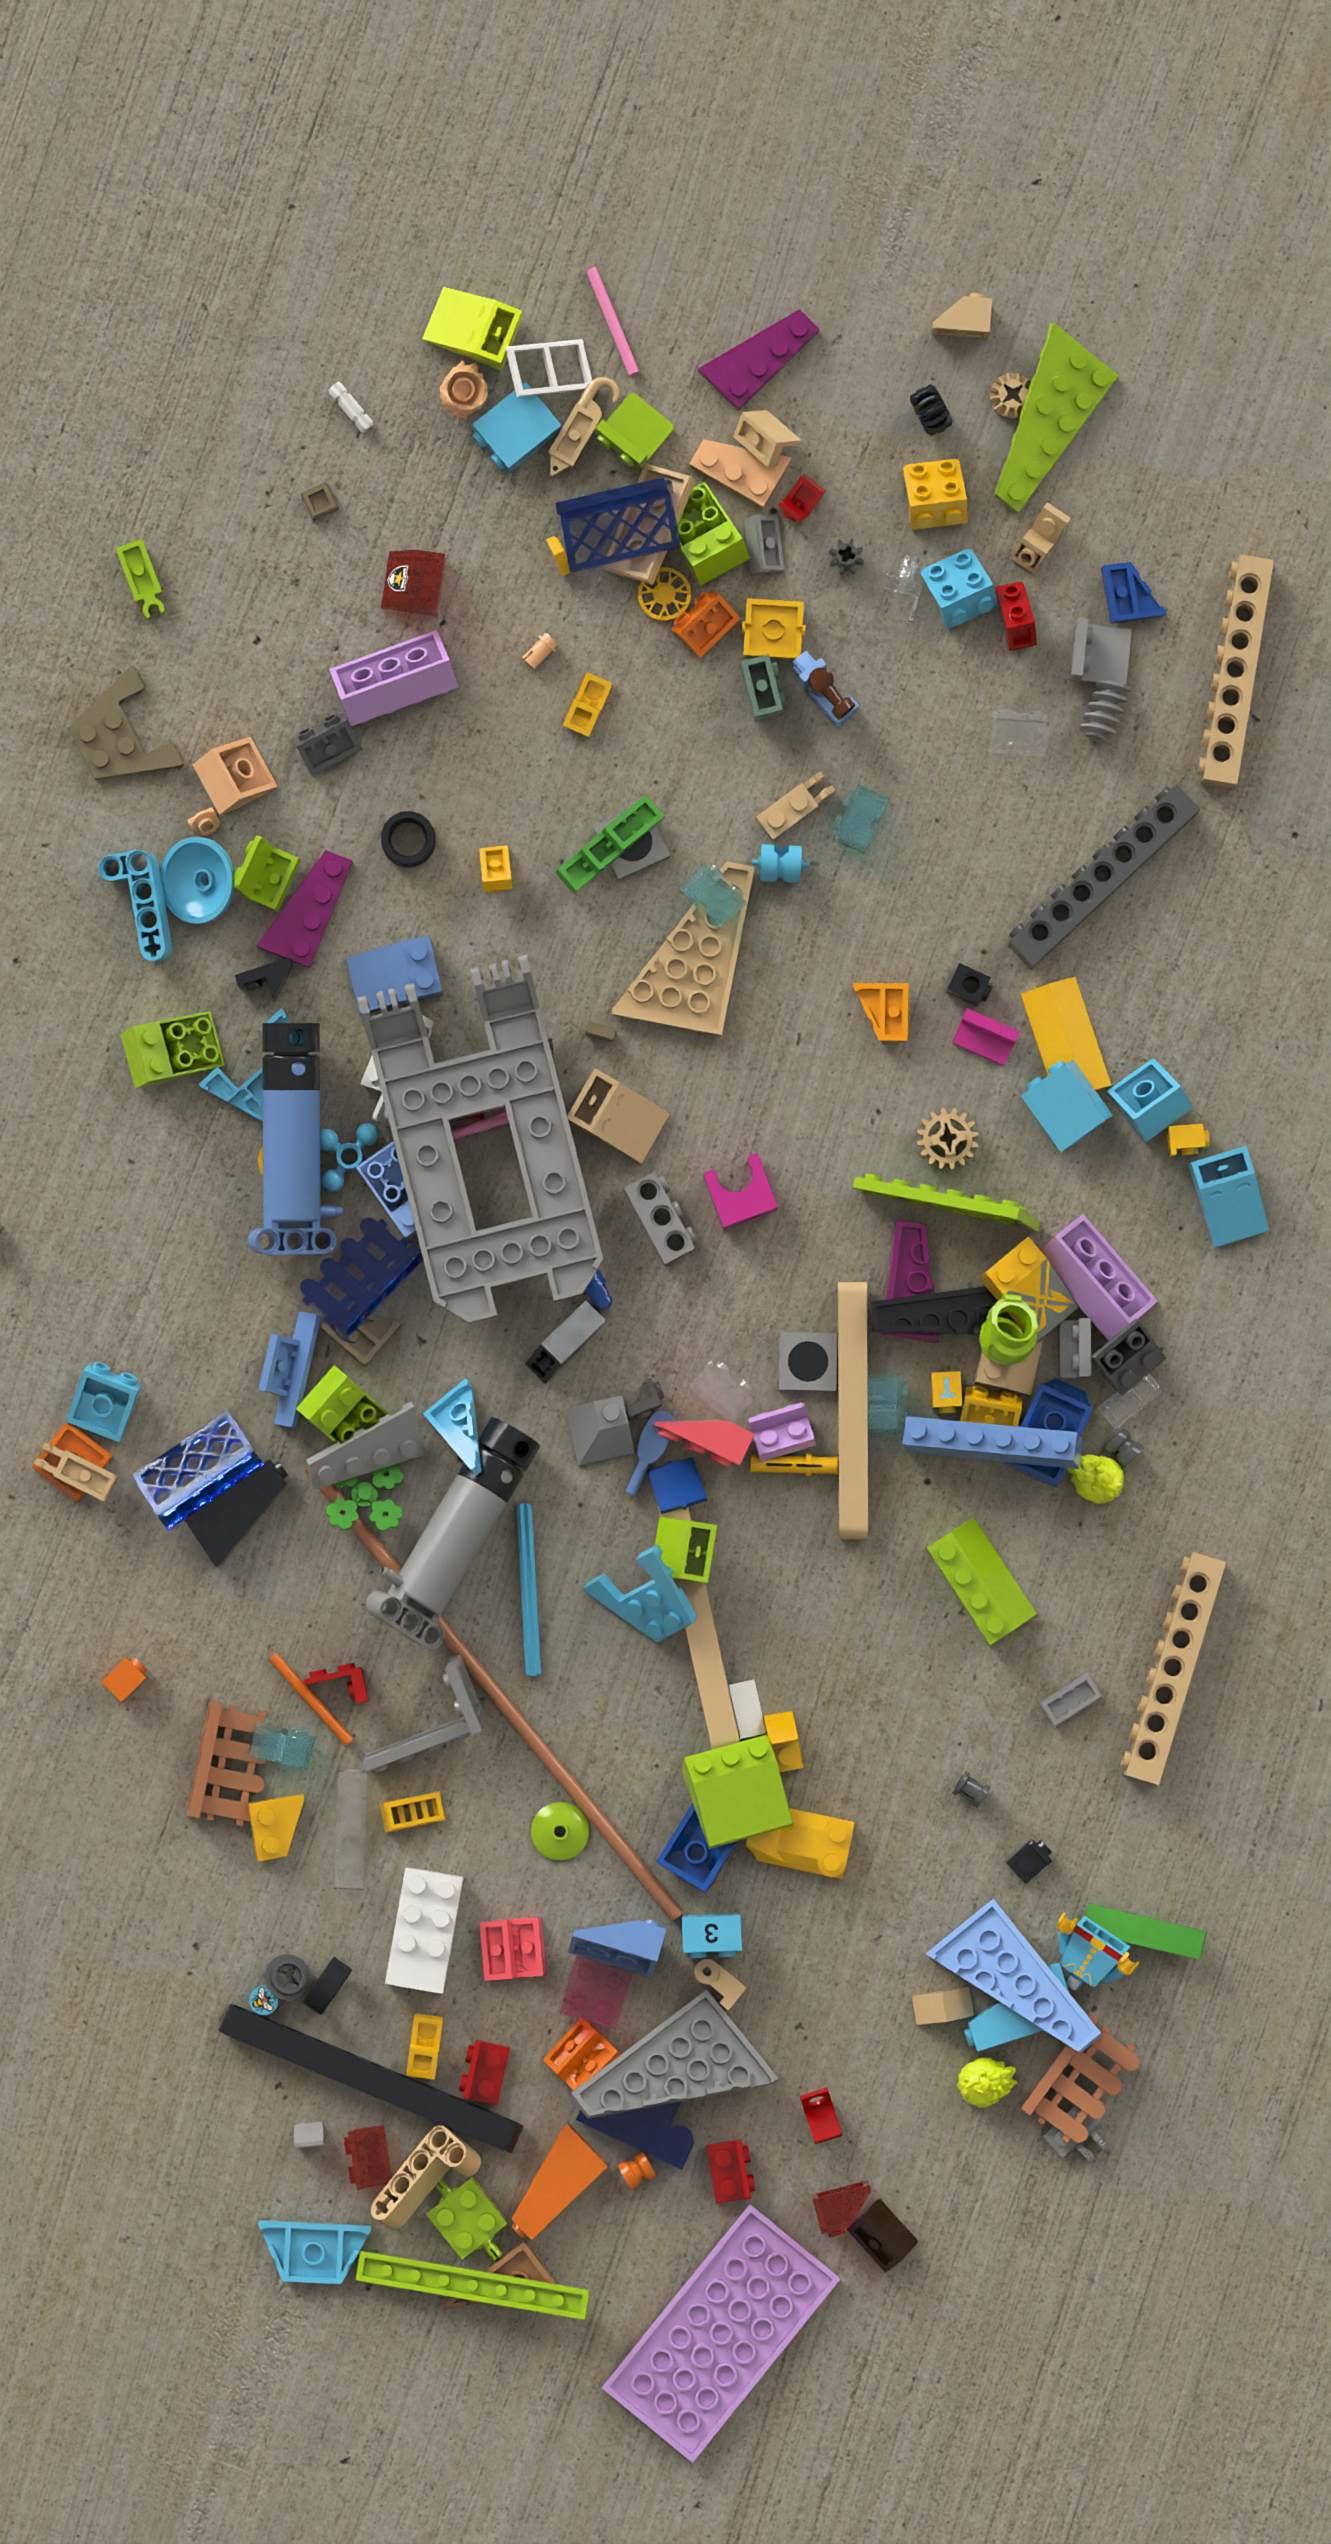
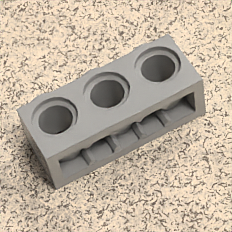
M655 1172L625 1187L624 1192L664 1266H667L695 1251L694 1243L697 1242V1238L690 1226L684 1228L680 1220L684 1216L676 1201L670 1202L666 1194L670 1189L664 1177L660 1176L657 1178ZM652 1185L657 1191L655 1198L652 1200L643 1199L640 1195V1190L643 1186ZM664 1210L670 1214L671 1219L668 1224L658 1225L654 1221L653 1217L657 1211ZM672 1236H680L684 1240L683 1248L679 1251L671 1250L667 1245L668 1239Z

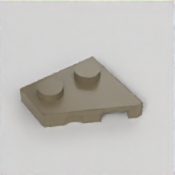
M340 1306L321 1327V1331L365 1367L401 1327V1323L395 1320L389 1321L375 1317L376 1315L368 1313H358L353 1309Z

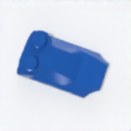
M1054 1378L1050 1382L1039 1385L1020 1427L1078 1432L1079 1436H1081L1093 1407L1090 1406L1085 1391ZM1004 1462V1464L1012 1469L1054 1487H1058L1066 1469L1062 1467Z
M692 1803L656 1862L693 1887L707 1893L709 1888L716 1882L717 1875L738 1841L709 1849Z

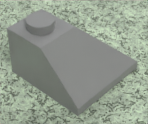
M622 1395L566 1409L578 1466L635 1453Z

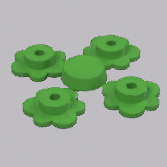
M399 1463L370 1472L373 1476L372 1484L368 1482L357 1484V1476L335 1483L337 1488H343L345 1485L354 1487L351 1493L353 1500L345 1501L343 1498H337L335 1503L327 1505L325 1512L330 1517V1525H338L340 1529L348 1530L351 1528L352 1522H356L359 1518L356 1512L357 1506L362 1508L371 1506L372 1513L369 1519L371 1522L376 1523V1528L379 1531H386L389 1527L396 1528L399 1524L398 1519L403 1515V1510L401 1507L394 1505L391 1499H387L384 1502L376 1501L378 1495L376 1488L385 1487L387 1490H392L394 1484H400L403 1481L404 1476L399 1471Z

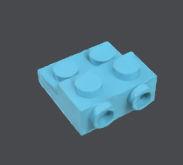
M94 1362L93 1365L88 1364L83 1370L66 1422L120 1442L130 1415L136 1405L142 1384L136 1382L137 1377L132 1374L123 1372L117 1375L109 1372L110 1367L104 1363Z

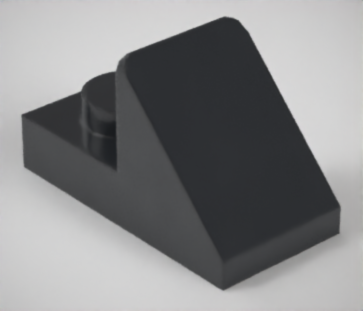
M289 957L236 974L235 978L240 989L246 988L247 992L263 987L262 982L267 981L275 1002L293 968V964Z

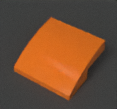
M581 2017L545 2056L543 2061L574 2091L619 2057L621 2053L585 2018Z

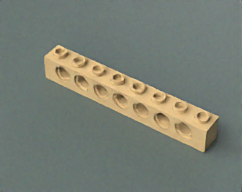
M1240 554L1237 562L1231 563L1229 579H1234L1232 590L1227 589L1224 605L1229 607L1228 618H1222L1220 634L1225 635L1223 646L1218 645L1215 662L1220 663L1219 673L1213 674L1211 690L1216 692L1214 702L1209 701L1206 718L1211 719L1209 730L1204 729L1202 747H1206L1205 758L1200 757L1197 774L1202 775V784L1235 789L1238 784L1274 560ZM1244 581L1252 582L1256 589L1255 592L1245 593L1241 588V583ZM1239 609L1249 611L1251 619L1246 622L1239 620L1236 611ZM1234 637L1243 638L1246 642V648L1236 649L1232 645V639ZM1237 665L1240 667L1242 675L1237 678L1231 677L1227 672V667ZM1223 694H1234L1237 698V704L1233 706L1225 704L1222 698ZM1220 721H1228L1232 725L1233 731L1229 734L1222 733L1218 729V723ZM1216 749L1225 750L1228 754V760L1224 762L1217 761L1213 756V751Z
M1190 1552L1189 1557H1183L1179 1573L1184 1575L1181 1585L1175 1584L1171 1601H1175L1172 1613H1166L1162 1628L1167 1629L1164 1641L1159 1639L1154 1656L1158 1657L1156 1667H1150L1147 1675L1146 1684L1150 1685L1147 1696L1142 1695L1137 1712L1142 1714L1139 1724L1133 1723L1129 1740H1132L1133 1743L1130 1752L1125 1751L1120 1768L1125 1769L1123 1775L1155 1785L1160 1784L1224 1572L1225 1561L1195 1552ZM1194 1576H1200L1205 1583L1204 1589L1199 1593L1194 1592L1189 1585L1191 1578ZM1187 1603L1192 1604L1196 1609V1616L1190 1621L1184 1619L1181 1614L1182 1607ZM1178 1631L1184 1632L1188 1637V1643L1184 1648H1178L1173 1643V1636ZM1169 1659H1174L1179 1664V1672L1175 1676H1169L1164 1670V1665ZM1161 1687H1166L1171 1692V1699L1166 1704H1161L1156 1699V1692ZM1152 1715H1158L1163 1721L1162 1728L1157 1732L1151 1731L1147 1725L1148 1719ZM1144 1743H1150L1154 1747V1755L1148 1760L1143 1759L1139 1754V1748Z

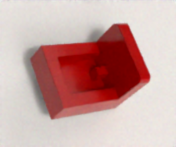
M803 474L778 506L783 510V515L789 520L801 523L809 517L826 493V490Z

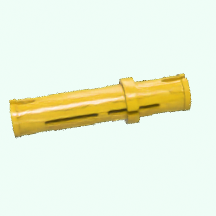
M806 1453V1456H779L761 1462L759 1455L751 1454L750 1472L804 1473L811 1477V1474L838 1475V1456L817 1457L812 1456V1453ZM766 1463L792 1464V1465H767Z

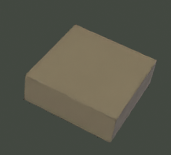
M327 482L300 493L313 521L339 509Z
M590 1021L587 1024L585 1034L613 1043L616 1030L613 1027Z

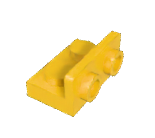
M983 1386L966 1387L959 1421L1018 1427L1023 1398L1009 1391L998 1393L989 1391L988 1388Z

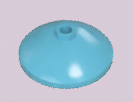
M204 837L183 839L168 851L161 866L160 876L165 903L170 911L179 919L194 924L207 923L217 919L228 908L235 890L233 881L235 872L226 851L215 841Z

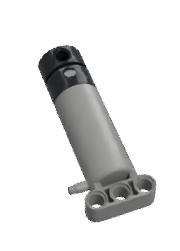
M491 1417L478 1439L481 1472L475 1476L465 1463L463 1464L400 1573L398 1574L387 1567H383L380 1570V1574L393 1584L388 1593L380 1590L374 1591L368 1596L366 1601V1609L372 1616L409 1640L428 1649H435L442 1644L444 1630L437 1622L523 1477L522 1471L526 1472L540 1448V1445L531 1437L494 1417Z

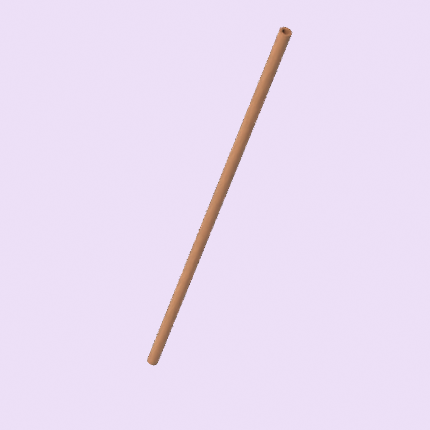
M307 1468V1469L305 1470V1472H306V1474L309 1476V1472H308V1468ZM334 1484L319 1488L330 1503H335L337 1498H343L346 1501V1498ZM359 1515L358 1520L352 1522L351 1529L382 1567L392 1569L399 1574L402 1569L400 1564ZM441 1616L437 1624L444 1630L443 1641L455 1656L461 1654L467 1671L668 1917L672 1921L677 1919L684 1913Z

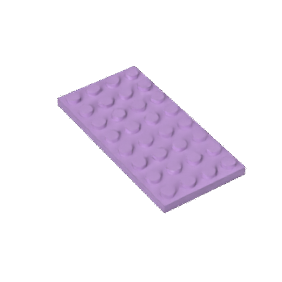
M749 2203L602 2385V2389L693 2463L841 2278Z

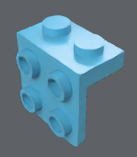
M972 549L962 550L921 570V577L938 604L943 624L947 630L999 607L993 583Z

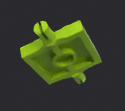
M473 2176L462 2185L452 2189L442 2177L435 2186L442 2197L439 2203L426 2213L427 2217L462 2260L473 2251L484 2248L493 2261H495L503 2252L494 2243L493 2238L499 2230L509 2223Z

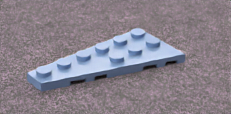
M994 1899L926 1953L928 1957L1079 2053L1083 2052L1103 2035Z

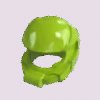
M1003 1294L1002 1298L989 1310L987 1320L983 1323L980 1330L979 1342L985 1357L1004 1366L1025 1362L1035 1348L1038 1325L1035 1311L1031 1310L1029 1305L1022 1301L1020 1295ZM1003 1312L1015 1313L1020 1317V1321L1024 1325V1333L1010 1319L997 1316Z

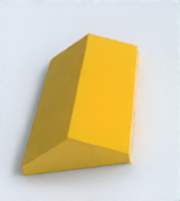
M1076 977L1049 983L1021 994L1047 1076L1050 1075L1048 1069L1060 1060L1064 1064L1074 1060L1095 1091L1112 1086Z

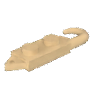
M599 377L592 380L586 387L548 451L551 477L568 468H574L595 432L596 426L600 423L602 418L601 408L593 401L599 388L609 387L613 391L612 402H618L620 390L612 379ZM554 467H557L558 470H557V471H553V468H554Z

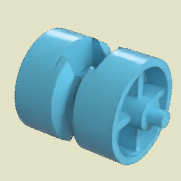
M761 844V857H758V860L752 859V865H758L757 868H760V881L776 882L780 877L787 883H800L801 870L810 866V862H804V859H802V846L786 845L783 850H780L778 845Z

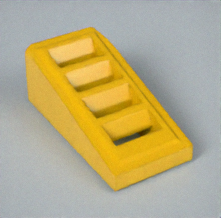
M440 1791L380 1804L386 1833L446 1820ZM431 1799L433 1817H429L426 1800ZM417 1802L420 1805L422 1819L417 1817L415 1803ZM403 1805L408 1806L409 1822H406ZM396 1807L399 1824H394L391 1808Z

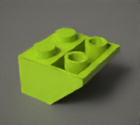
M659 1517L655 1545H658L663 1552L660 1556L663 1563L668 1568L671 1567L673 1571L671 1574L672 1578L708 1584L717 1525Z

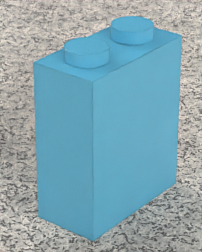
M526 381L522 384L523 390L531 389ZM514 390L472 424L473 431L475 432L472 437L482 449L485 446L493 454L490 459L500 471L504 468L510 474L554 439L561 431L562 425L537 395L517 397Z
M1060 1060L1048 1069L1049 1076L1043 1080L1040 1076L1026 1085L1028 1091L1021 1095L1060 1152L1070 1148L1113 1116L1074 1060L1065 1064Z

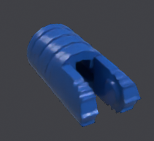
M598 1269L584 1295L588 1294L597 1308H610L613 1299L605 1286L607 1281Z

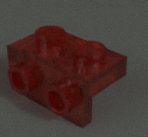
M384 2124L349 2130V2137H344L346 2155H352L353 2166L348 2167L350 2183L356 2184L357 2190L388 2184L392 2179Z

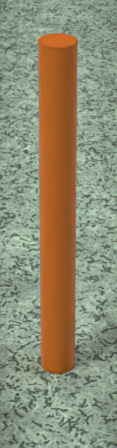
M275 1653L269 1659V1662L345 1746L354 1740L352 1735L308 1686L305 1685L282 1657Z

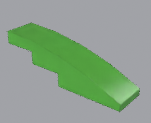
M645 795L606 826L599 835L582 847L575 856L558 868L555 873L573 894L577 893L640 840L665 816Z
M1088 1903L1085 1916L1123 1942L1198 1960L1202 1958L1207 1931Z

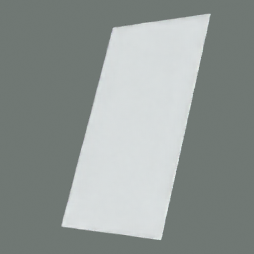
M755 1679L728 1685L740 1739L766 1734Z

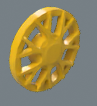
M661 567L655 579L658 585L654 589L646 586L644 582H640L638 601L644 613L650 618L658 621H671L688 609L691 601V587L686 577L673 568ZM660 573H669L668 583L660 582ZM679 577L684 584L675 589L671 584ZM653 593L654 600L644 603L642 595ZM676 593L687 594L685 603L675 600ZM656 603L663 606L659 615L651 612ZM674 603L678 612L670 615L666 606Z

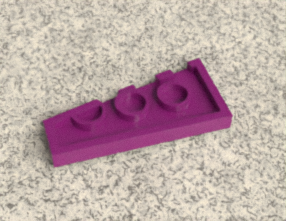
M799 309L698 368V371L739 411L819 332V328Z
M325 850L256 947L285 959L290 957L291 961L311 968L353 861Z
M901 1220L895 1221L885 1300L932 1294L933 1284L932 1277L930 1276L926 1224ZM881 1332V1335L939 1343L938 1334Z

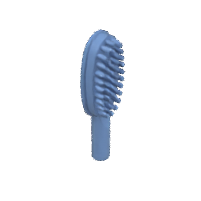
M660 1410L655 1412L647 1421L641 1433L637 1449L639 1462L625 1491L633 1496L637 1495L650 1463H654L660 1458L670 1441L657 1434L659 1428L653 1426L655 1421H674L672 1415L667 1411Z

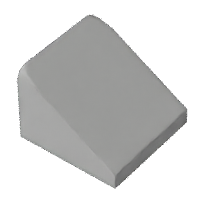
M323 2122L303 2123L294 2126V2148L321 2147L325 2144Z

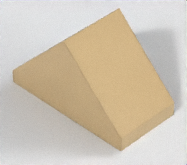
M969 1986L912 1996L916 2025L949 2022L974 2016Z

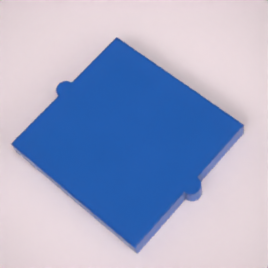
M693 1457L674 1463L669 1461L667 1465L647 1470L661 1514L681 1508L686 1510L688 1506L707 1501Z

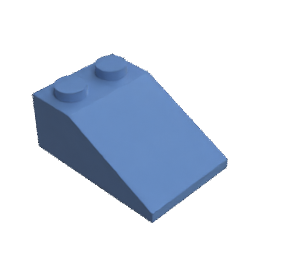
M429 935L398 942L346 958L359 1015L361 1012L357 997L366 995L370 1004L369 1010L373 1012L381 1010L376 994L383 991L386 1006L390 1008L392 1004L388 989L394 988L398 996V1006L408 1004L409 1000L406 997L404 987L414 983L418 1001L443 996Z
M638 1920L574 1930L568 1953L652 1978L667 1929L662 1928L661 1924L652 1920H645L644 1922Z

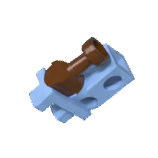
M805 651L793 661L795 665L793 670L799 676V687L803 692L808 690L811 699L836 728L859 711V705L852 697L843 699L833 685V675L831 672L828 673L826 671L827 664L822 658L815 661Z

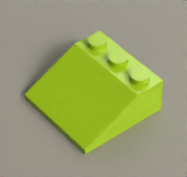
M767 1734L684 1757L682 1774L709 1849L792 1826L793 1822L779 1768Z

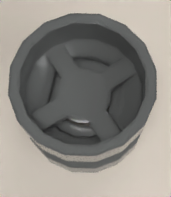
M1125 1428L1118 1432L1103 1447L1109 1454L1115 1453L1118 1458L1117 1462L1123 1468L1144 1449L1139 1442H1134L1130 1439V1433Z

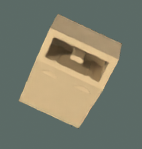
M594 1068L567 1117L571 1125L642 1164L670 1113L619 1081Z

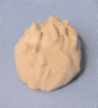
M462 360L459 365L452 368L440 386L442 404L450 412L451 416H456V419L463 418L467 420L468 416L482 409L488 397V384L484 381L483 374L478 373V366L475 362L465 365V361Z

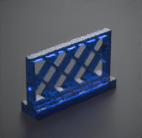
M665 477L555 503L557 514L561 517L570 572L582 571L681 547L672 494L674 493L672 482ZM665 499L666 510L659 519L650 513L649 510L655 501ZM647 503L644 508L640 506V504ZM636 506L642 511L634 524L631 525L621 517L628 507ZM619 510L617 514L612 511ZM608 512L615 518L607 530L604 531L596 526L595 522L601 514ZM646 514L658 521L649 536L637 529ZM592 516L590 521L586 519V517ZM667 517H668L669 525H668L667 523H665V520L667 519ZM581 519L587 523L579 538L571 534L569 521ZM619 520L630 527L622 542L610 535ZM662 525L670 529L671 542L660 544L654 540ZM592 527L603 534L595 548L583 542ZM636 531L647 539L640 549L632 550L626 545ZM610 538L619 544V547L612 556L606 557L599 551L606 540ZM651 542H653L654 544H656V545H654V546L648 547ZM582 544L590 549L592 553L586 562L576 564L575 553ZM624 548L629 551V552L622 553V551L624 550Z
M227 1410L132 1476L158 1519L169 1531L264 1466V1463L231 1413ZM229 1421L230 1428L228 1434L216 1435L218 1428ZM200 1440L207 1441L203 1452L193 1451L194 1445ZM214 1441L225 1442L222 1453H211ZM232 1443H243L244 1446L233 1454H229ZM176 1457H183L179 1468H168L171 1460ZM190 1458L201 1459L197 1470L187 1469ZM208 1459L219 1460L217 1465L209 1470H205ZM152 1473L158 1474L155 1485L143 1482V1479ZM166 1474L177 1475L173 1486L163 1485ZM184 1476H195L192 1482L185 1487H181ZM160 1492L171 1493L169 1498L157 1504Z

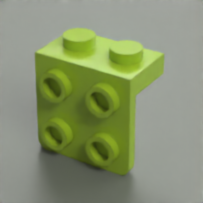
M630 393L607 421L601 420L595 428V434L597 436L596 440L608 450L612 448L619 454V459L630 468L634 466L640 471L673 432L674 426L637 394Z
M257 835L254 841L249 842L245 851V861L242 867H238L234 874V888L246 899L278 912L302 860L299 857L273 847L266 839Z

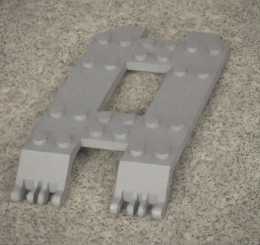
M527 955L517 958L523 978L515 980L511 979L509 961H501L506 982L503 983L500 982L496 963H491L489 969L495 985L488 987L483 986L481 969L479 967L470 969L491 1050L439 1063H434L414 983L405 985L404 989L410 1006L401 1009L398 1006L396 989H388L393 1011L389 1012L383 991L377 992L376 998L382 1013L373 1016L370 1014L368 997L366 995L357 997L433 1301L469 1324L498 1317L491 1288L547 1274L554 1302L583 1295L604 1260ZM505 1107L533 1217L476 1231L449 1121Z

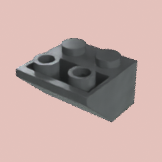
M1134 1319L1092 1355L1095 1367L1107 1383L1122 1396L1167 1359L1138 1319Z

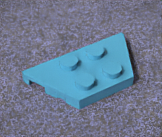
M258 2221L260 2231H262L269 2252L275 2261L283 2282L342 2284L372 2230V2225Z

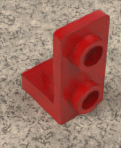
M1020 581L995 587L1005 623L1006 642L1009 651L1036 646L1035 620L1023 582Z
M355 1663L337 1666L339 1672L327 1674L326 1669L309 1672L310 1678L304 1679L305 1685L351 1676L352 1681L347 1682L350 1699L355 1698L356 1704L369 1701L362 1667L356 1668Z

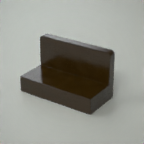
M881 2199L876 2200L863 2215L853 2221L846 2229L885 2273L901 2262L918 2243L915 2236Z

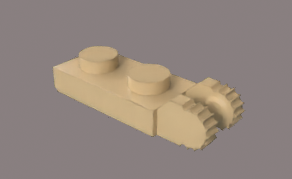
M821 771L804 784L801 783L756 816V820L772 841L819 808V804L836 791L833 786L822 790L815 798L811 796L808 790L818 785L825 777Z
M46 1442L44 1443L42 1448L52 1455L55 1454L61 1457L57 1468L50 1465L49 1462L38 1458L34 1462L35 1465L53 1473L54 1477L106 1502L119 1476L67 1450L64 1452Z

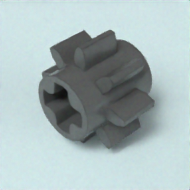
M839 539L838 549H830L829 551L831 556H835V559L830 562V567L837 565L840 568L839 575H842L844 570H850L852 574H855L854 566L856 564L863 565L864 560L857 557L863 552V548L859 547L856 549L853 546V539L849 541V544H843ZM845 552H850V558L852 559L843 562L841 555H844Z

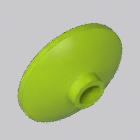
M555 1802L543 1807L536 1814L532 1822L531 1836L535 1847L545 1857L553 1860H568L578 1855L586 1846L589 1838V1825L585 1815L576 1806L565 1802ZM557 1826L565 1828L566 1833L563 1837L555 1835L554 1830Z

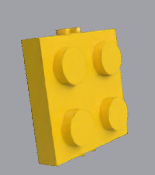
M747 598L746 619L742 621V633H745L743 657L756 658L768 654L770 659L795 660L801 655L802 637H805L806 625H803L804 602Z

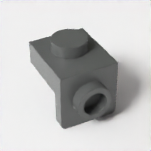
M651 1378L646 1379L651 1396L625 1406L629 1419L635 1417L637 1421L653 1415L652 1409L662 1406L660 1399L665 1398L659 1381L653 1383Z

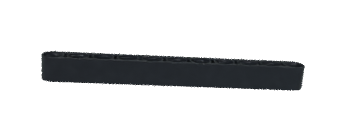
M229 2004L218 2030L234 2039L509 2153H513L523 2129V2125L234 2004Z

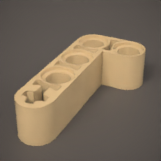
M443 2126L434 2127L375 2198L371 2205V2215L391 2229L401 2228L450 2167L463 2176L474 2175L481 2165L479 2154L462 2138Z

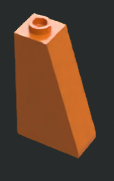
M568 2122L563 2126L512 2215L511 2220L514 2224L511 2227L522 2239L526 2236L530 2240L534 2239L608 2167V2164Z

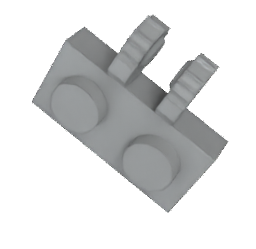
M1074 2105L1066 2113L1073 2119H1076L1082 2110ZM1087 2115L1082 2125L1086 2127L1094 2143L1100 2149L1106 2150L1109 2146L1093 2130L1105 2117L1094 2119ZM1053 2125L1042 2135L1062 2158L1076 2147L1090 2163L1095 2160L1092 2152L1081 2143H1077L1072 2139L1068 2143L1062 2140L1064 2133Z

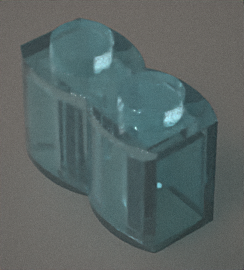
M867 1375L868 1434H902L903 1428H905L906 1416H908V1410H903V1399H908V1381H903L902 1375Z
M265 1718L264 1723L256 1721L248 1756L308 1770L316 1736L308 1735L310 1729L296 1725L292 1726V1730L281 1728L283 1722Z

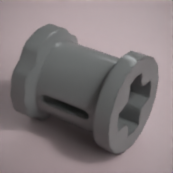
M965 1771L952 1793L955 1795L960 1794L971 1801L974 1807L978 1808L991 1787L977 1782L970 1777L969 1772Z

